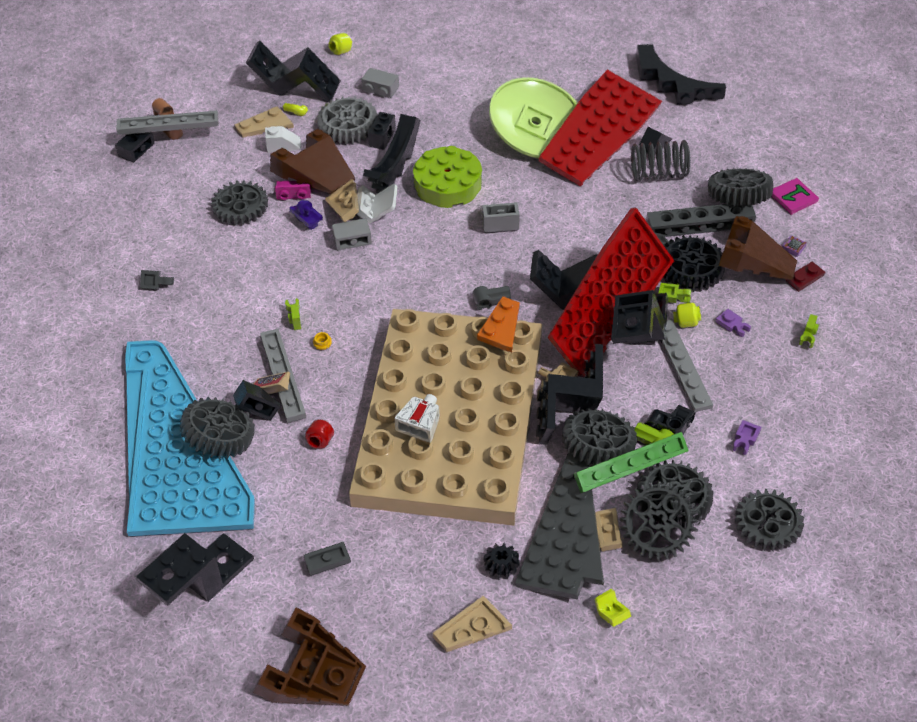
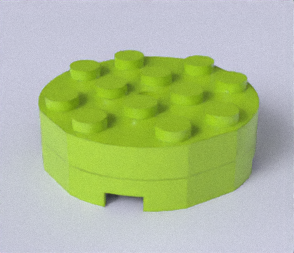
M455 146L439 147L425 151L413 167V180L417 195L424 202L442 208H453L452 205L460 203L465 205L471 202L482 188V166L479 159L472 152Z

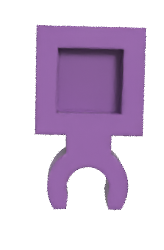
M730 309L725 310L716 318L717 324L729 332L733 329L736 330L737 335L740 337L745 335L742 329L748 332L751 330V326L747 323H742L743 318Z
M742 420L735 435L736 441L734 442L733 450L736 451L737 447L741 446L744 448L743 454L746 455L749 446H754L762 427Z

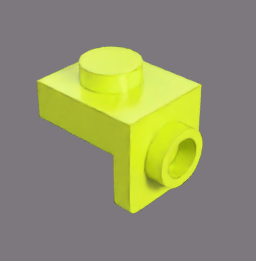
M609 589L595 598L598 614L613 627L631 617L630 609L617 600L613 589Z

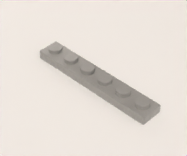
M218 110L117 119L116 131L117 135L216 127L219 126Z
M667 320L666 340L660 341L693 411L698 412L712 409L713 403L673 320Z
M279 329L260 333L272 375L290 372L288 390L278 392L287 423L306 418L304 406Z

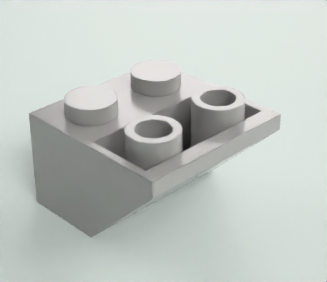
M517 202L480 206L484 233L519 230L520 214Z

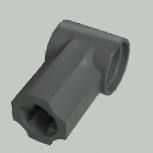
M479 286L472 292L478 310L483 308L489 309L493 304H498L502 296L511 299L509 286L492 289Z

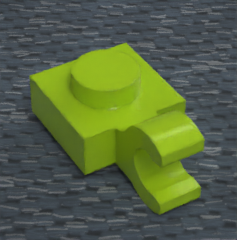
M660 284L658 294L667 293L668 302L676 303L678 299L681 302L690 303V289H679L677 284Z
M296 298V303L293 305L289 304V301L286 300V310L291 312L288 313L289 324H293L294 330H300L299 300Z
M810 314L805 331L800 337L799 345H802L804 341H808L810 343L809 348H813L815 342L813 335L817 334L819 324H816L818 316Z

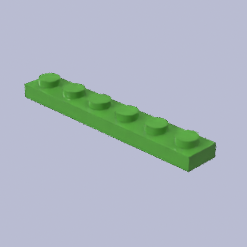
M682 432L575 472L574 476L580 493H583L689 450Z

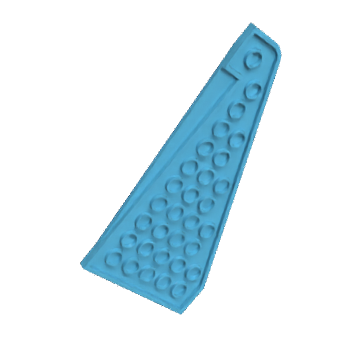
M155 340L127 342L125 359L129 477L128 536L254 529L255 498L232 458L229 456L226 459L224 456H221L219 459L216 455H213L211 458L210 454L206 453L203 455V452L200 450L196 452V447L190 448V442L186 443L184 441L185 438L181 436L180 420L183 411L187 408L188 404L193 403L197 399L166 347L161 342Z

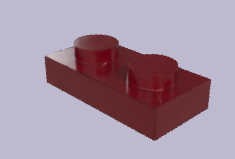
M812 261L794 272L793 279H786V282L799 292L823 277L825 271Z

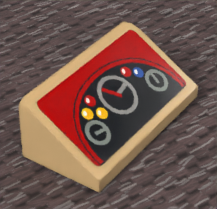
M290 372L257 378L254 384L260 386L268 394L288 390Z

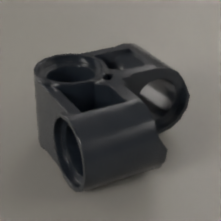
M678 405L671 414L654 409L644 424L659 431L661 429H668L674 434L682 432L684 435L687 428L690 427L689 423L693 422L696 412L681 405Z

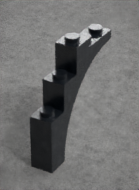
M653 44L637 45L636 60L640 81L656 80L658 92H674L677 105L693 104V100H719L725 98V83H711L686 77L668 67L655 52Z
M401 114L394 137L382 160L374 168L364 169L363 176L368 178V182L372 183L371 188L375 189L377 194L390 185L395 184L396 176H401L403 173L406 158L411 159L421 122L417 117Z

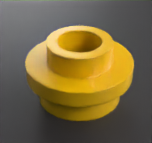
M325 332L317 333L313 339L314 347L319 350H325L332 344L331 337Z

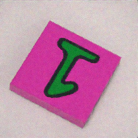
M798 178L773 188L771 196L791 215L819 201V197Z

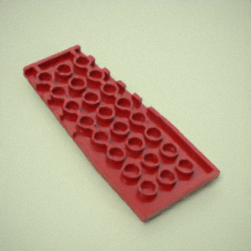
M607 69L584 94L544 149L538 161L575 184L582 186L587 179L593 176L596 170L602 167L604 162L612 158V155L618 152L622 145L627 143L659 108L662 101Z
M636 207L628 211L604 244L548 335L550 342L570 367L578 371V376L586 375L583 370L584 361L588 359L589 351L593 350L595 344L603 345L604 353L607 349L606 345L612 341L615 295L649 290L654 291L674 262V259Z

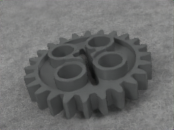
M236 180L235 184L229 182V186L223 185V189L218 188V193H214V197H212V210L216 214L217 219L221 218L222 222L227 220L228 224L233 221L235 225L238 222L244 225V221L251 223V219L257 220V216H263L262 212H266V207H268V196L262 186L258 187V183L252 185V181L247 184L245 180L242 183Z
M757 489L755 495L749 492L748 498L743 496L742 502H739L736 508L734 521L737 523L736 529L742 530L741 537L748 536L747 543L754 541V547L761 544L763 550L770 546L772 551H774L775 546L780 550H783L784 545L789 548L792 542L796 543L798 537H801L804 528V516L801 515L802 509H796L798 503H791V496L786 499L783 498L784 492L776 495V490H773L772 494L767 489H765L764 493Z

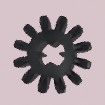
M505 542L502 546H498L495 543L494 548L488 547L487 554L483 557L485 570L489 571L491 577L497 574L498 579L501 578V575H504L507 579L510 577V574L515 575L520 565L518 551H514L512 545L506 547Z

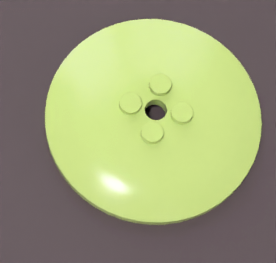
M517 78L502 84L495 91L489 105V117L494 130L507 145L522 154L539 158L578 103L568 92L551 82L537 78Z

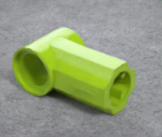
M641 422L636 425L634 430L637 440L646 445L674 435L668 429H661L659 431Z

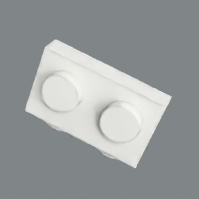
M392 184L376 195L364 185L358 188L359 212L357 215L362 219L367 218L368 224H371L385 214L392 212L396 206L397 185Z

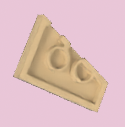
M353 179L325 198L329 206L344 222L353 219L359 212L356 183Z
M482 596L433 632V638L446 652H450L512 630V624L485 596Z

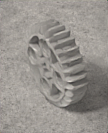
M342 96V99L330 100V104L325 103V106L321 107L317 115L318 128L330 135L334 143L339 141V145L342 142H345L346 145L348 142L354 144V141L360 143V139L366 141L368 131L377 117V111L372 106V103H368L367 100L363 101L362 98L356 99V96L354 98L349 96L348 98H343Z

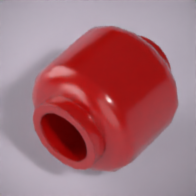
M314 420L306 430L305 439L313 448H325L333 438L334 429L325 420Z

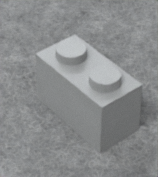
M369 68L361 79L362 91L380 95L381 97L392 98L399 88V75Z
M367 218L332 224L333 238L337 251L372 244Z

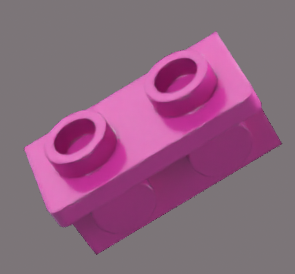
M297 180L277 181L275 186L276 199L311 198V184L304 182L303 184H298Z

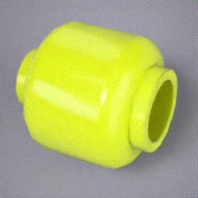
M346 33L331 36L329 49L334 54L341 55L351 50L352 40Z
M693 302L679 304L676 311L673 312L674 322H678L681 328L697 326L699 321H701L700 307L696 306Z

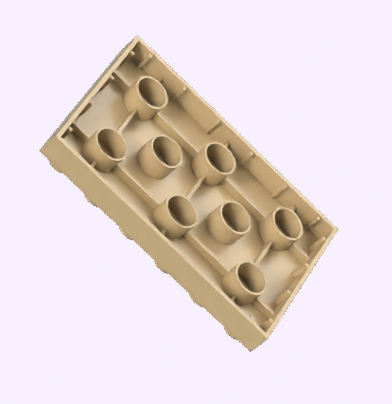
M393 309L349 492L351 507L515 526L542 339V324L522 320L517 321L513 350L510 353L477 340V334L488 317L421 312L412 309ZM427 394H432L437 398L436 404L439 406L440 417L431 443L395 430L396 415L412 397L424 400Z

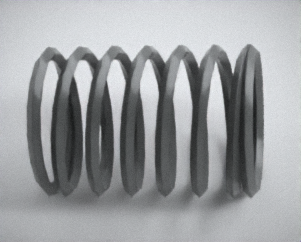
M685 139L681 141L680 154L677 141L675 140L672 144V157L675 168L673 175L670 171V144L668 141L664 144V159L667 169L664 175L662 172V145L660 142H657V176L654 172L655 156L653 144L651 142L648 144L649 176L646 173L645 145L641 143L639 151L637 144H633L631 148V167L634 179L641 181L645 177L647 180H650L652 176L658 179L660 175L664 179L668 175L672 178L676 175L687 177L691 166L690 150ZM683 147H684V164H683ZM635 149H636V154H637L638 171H637L636 161H635ZM679 157H680V166H681L682 174H680V172H679V170H678V168H679Z

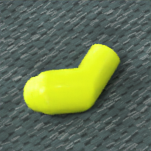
M290 103L283 105L284 111L292 112L299 116H304L308 112V108L305 105L299 106Z

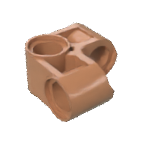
M157 98L152 103L154 116L174 114L173 107L163 98ZM182 129L162 131L173 140L183 136Z

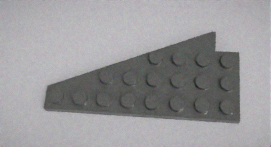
M568 453L515 584L516 587L578 600L584 582L604 585L593 489L580 493L574 476L575 472L590 466L585 461L580 462V458L574 459L573 454Z

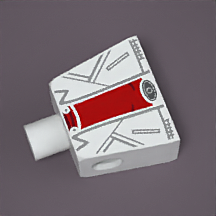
M427 394L424 400L412 397L396 415L395 430L431 443L440 417L439 406L436 404L437 398L432 394Z

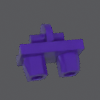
M301 200L297 205L289 207L290 212L310 230L316 228L318 222L323 220L322 215L312 207V203L308 200Z

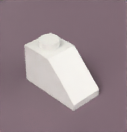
M282 126L265 127L268 153L275 152L281 148L288 151L301 150L299 136Z

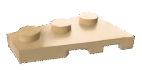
M278 106L234 125L236 131L243 138L263 134L265 127L282 126L284 128L288 127V129L294 128L293 123Z

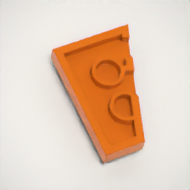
M502 296L477 334V340L512 353L520 302Z

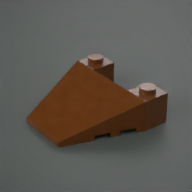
M316 129L306 135V149L294 155L288 150L281 148L270 154V171L282 179H295L298 184H303V182L311 184L312 188L333 194V192L351 179L355 181V176L331 136L320 129Z
M735 216L719 266L742 272L743 269L752 270V273L757 275L760 272L770 273V277L792 280L797 260L754 221L744 216Z
M296 607L281 636L300 645L288 672L285 673L267 664L252 693L272 703L349 706L366 665L347 647L344 648L335 639L336 636L332 632L329 633L315 616Z

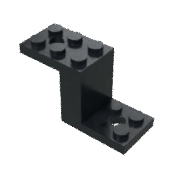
M258 41L255 43L246 61V64L279 96L306 81L329 103L330 100H333L341 81L309 47L282 63L267 46Z
M538 249L532 255L530 280L564 310L598 254L561 271L558 266L553 264Z
M653 290L615 295L611 336L613 344L624 342L636 344L666 340L667 293L654 294Z
M595 344L593 350L589 351L588 359L584 361L583 370L586 371L585 378L548 374L546 380L542 381L541 389H538L537 401H540V407L537 408L536 418L539 419L536 437H539V445H547L555 431L556 411L579 412L580 409L586 411L587 408L593 410L595 407L596 409L598 408L603 399V345Z
M184 533L136 576L137 582L167 606L188 587L209 602L254 560V556L225 533L206 549ZM223 556L230 558L227 563H219L218 560ZM167 573L174 574L169 580L162 579Z

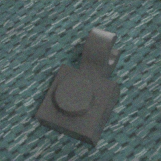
M141 270L140 288L160 289V284L174 285V277H161V271Z

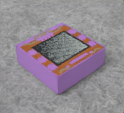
M791 235L782 247L788 253L798 257L806 247L807 242Z

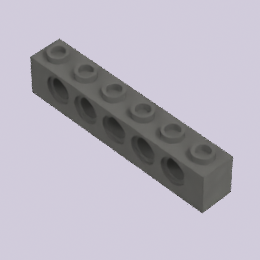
M720 204L647 212L646 222L655 233L663 234L665 237L728 231L732 228L735 216H744L755 222L756 214L752 204L748 206Z

